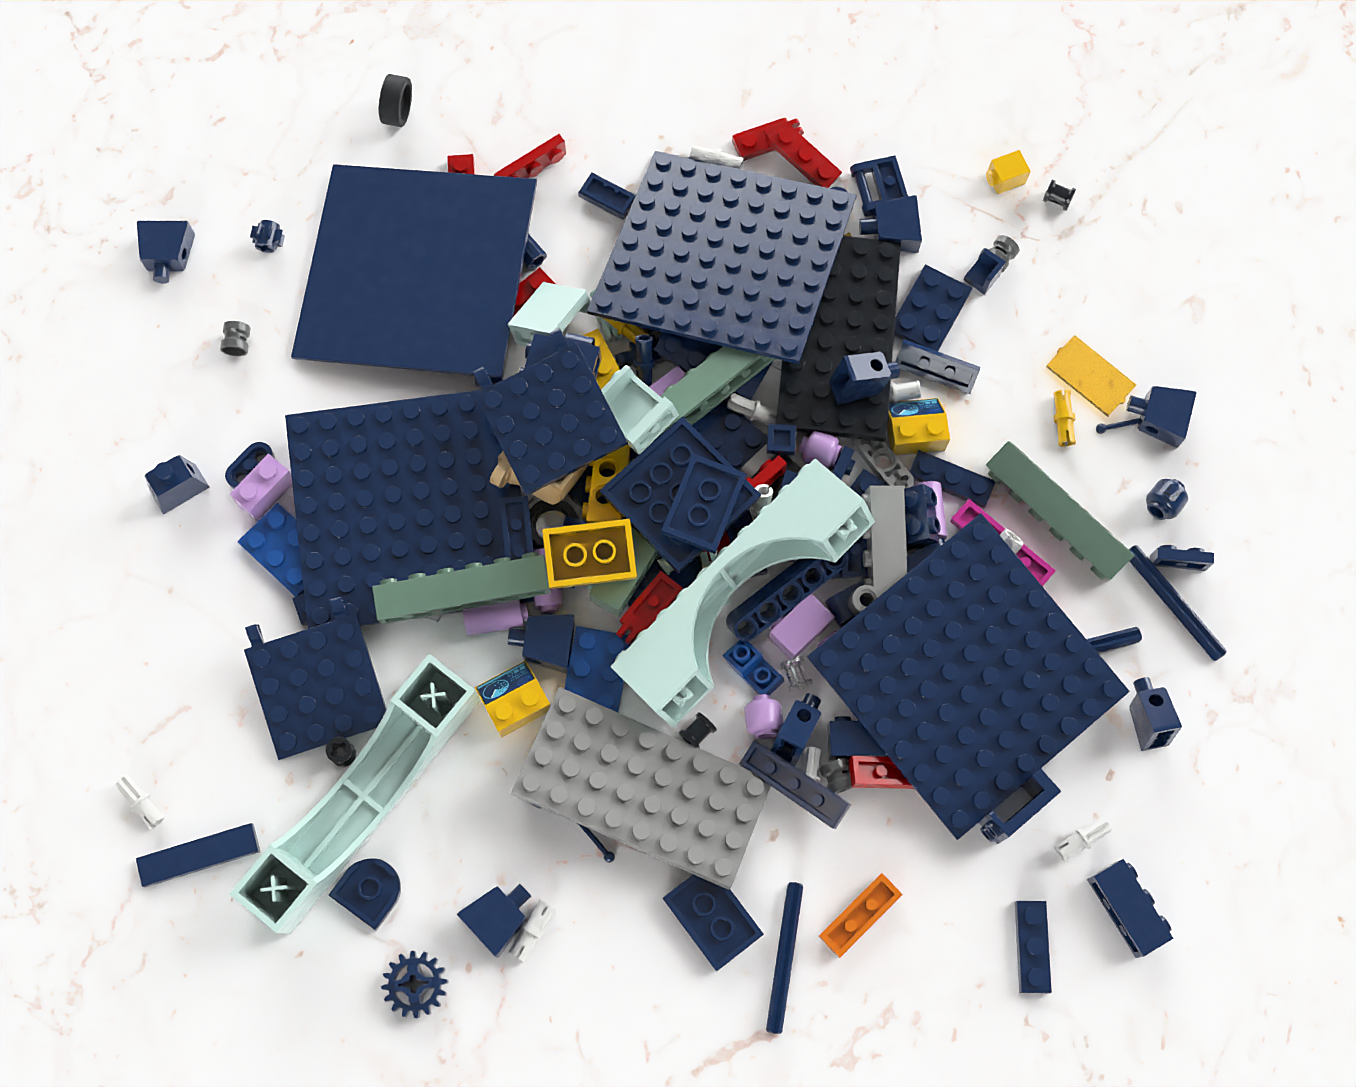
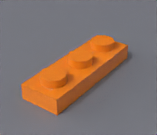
M881 873L818 937L838 958H841L903 894Z

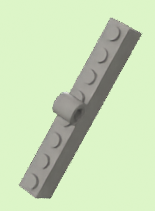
M869 486L865 490V494L861 495L875 523L862 535V538L867 540V550L863 551V566L868 569V578H865L864 585L854 590L848 598V607L855 615L866 608L860 603V596H865L869 600L870 605L907 574L904 486Z

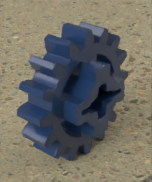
M413 950L410 952V958L408 959L403 954H400L399 964L389 963V966L393 969L392 972L383 973V977L389 979L388 984L381 986V989L389 991V995L384 998V1001L394 1002L391 1008L393 1012L402 1008V1017L407 1018L410 1011H412L414 1018L418 1019L422 1010L426 1015H431V1005L441 1006L438 1000L439 995L447 996V992L441 989L442 985L449 983L448 979L441 978V974L446 969L445 967L436 968L439 961L436 957L427 961V952L423 951L420 958H418L416 951ZM420 964L428 967L434 977H426L422 973ZM407 966V973L401 980H396L402 969ZM414 976H416L417 980L428 982V984L417 987L416 993L414 989L402 987V985L413 982ZM429 989H434L431 997L426 1002L422 1003L423 996L427 993V991ZM397 992L405 993L408 996L410 1005L404 1003L398 997Z

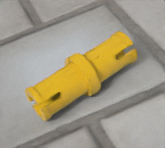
M1065 389L1062 395V390H1057L1053 393L1056 411L1053 419L1054 423L1057 424L1058 446L1065 447V442H1067V447L1076 444L1073 425L1076 417L1075 413L1072 412L1071 391Z

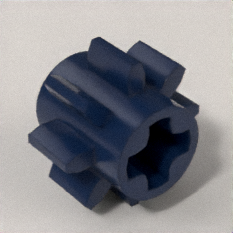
M261 220L258 226L252 225L250 238L253 239L252 243H255L257 250L273 253L277 246L283 247L285 235L282 234L283 230L280 229L278 223L272 220Z

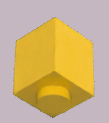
M1019 149L992 159L986 172V179L988 184L994 187L998 195L1025 185L1031 170Z

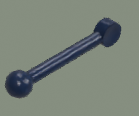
M1140 418L1107 425L1100 423L1096 426V432L1103 434L1106 430L1138 424Z
M578 824L603 853L604 860L607 863L613 862L615 854L612 851H608L589 828Z

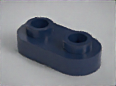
M252 443L227 468L225 479L232 489H235L241 483L237 481L240 475L247 476L260 463L257 461L259 456L270 454L275 458L273 450L267 443Z

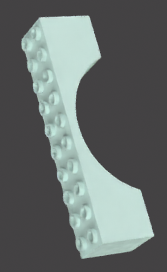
M814 459L810 464H806L800 469L798 476L789 485H785L769 505L764 506L759 511L757 518L749 526L742 528L737 538L718 553L713 563L709 567L703 568L697 575V579L688 588L681 590L676 600L657 615L656 621L648 629L641 631L637 635L635 642L627 650L618 654L615 662L610 667L661 718L674 728L714 687L708 662L709 641L716 618L728 598L747 579L777 563L804 558L823 559L836 563L875 523L864 499L818 460Z
M428 654L391 698L388 708L375 732L342 777L299 823L268 846L229 894L275 933L291 934L480 703L481 699L476 690L436 658Z

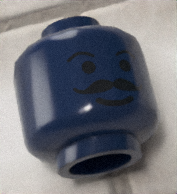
M1161 479L1149 491L1145 500L1149 513L1159 520L1177 517L1187 504L1189 497L1184 484L1179 480Z

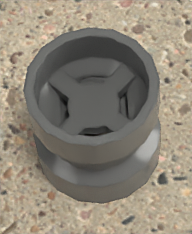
M1000 235L994 241V247L988 250L1006 261L1002 271L1004 272L1009 266V261L1015 259L1018 255L1020 248L1010 237Z
M240 321L224 322L222 332L225 336L221 340L220 351L230 356L240 357L247 355L249 345L246 340L250 336L251 327Z
M847 758L834 760L819 768L822 777L827 778V788L834 793L839 794L852 789Z

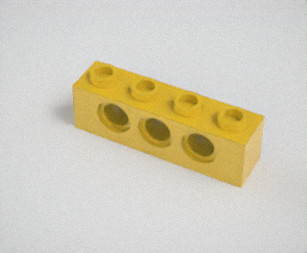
M629 445L589 464V466H593L592 476H587L585 492L590 493L589 503L584 502L582 509V519H586L587 524L623 519L609 503L601 504L597 499L601 496L600 489L629 464L631 453ZM604 469H612L615 472L611 477H604L600 474Z

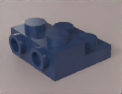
M925 484L904 488L906 550L939 543L938 533H940L941 526L936 517V493Z

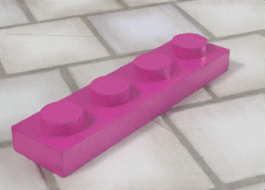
M970 499L966 501L950 520L955 527L961 530L982 513L999 535L1005 530L1002 525ZM1025 544L1016 553L1018 558L1042 586L1056 572L1054 568Z

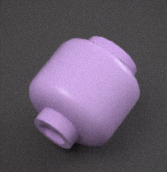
M814 431L810 437L804 436L799 451L803 452V461L806 464H810L816 459L829 469L831 466L835 467L840 457L842 446L839 445V440L836 436Z
M763 694L754 696L753 701L744 707L746 729L756 739H770L778 735L777 732L780 731L783 725L780 702L770 699L769 695Z

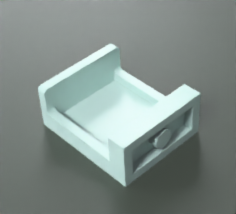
M543 282L508 323V326L516 344L527 346L528 342L532 343L534 333L551 336L550 332L557 328H560L563 332L578 312L587 313L591 301L586 290Z
M627 365L615 372L611 380L601 389L628 445L639 455L679 416L670 400L665 396L661 398L636 377Z

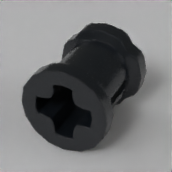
M1052 179L1042 201L1053 202L1063 206V210L1067 211L1076 188H1066L1056 184V180Z
M698 712L695 715L696 719L685 730L681 729L678 732L686 743L693 745L695 748H700L699 744L710 733L717 731L714 724L706 716Z
M334 737L327 743L326 755L338 767H348L356 759V749L346 738ZM340 747L346 753L343 757L339 756L337 749Z

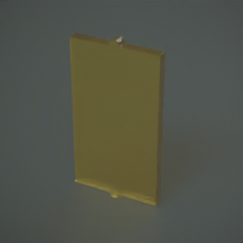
M1076 335L1063 348H1058L1056 356L1046 366V368L1107 417L1120 404L1123 405L1126 402L1125 398L1137 385Z

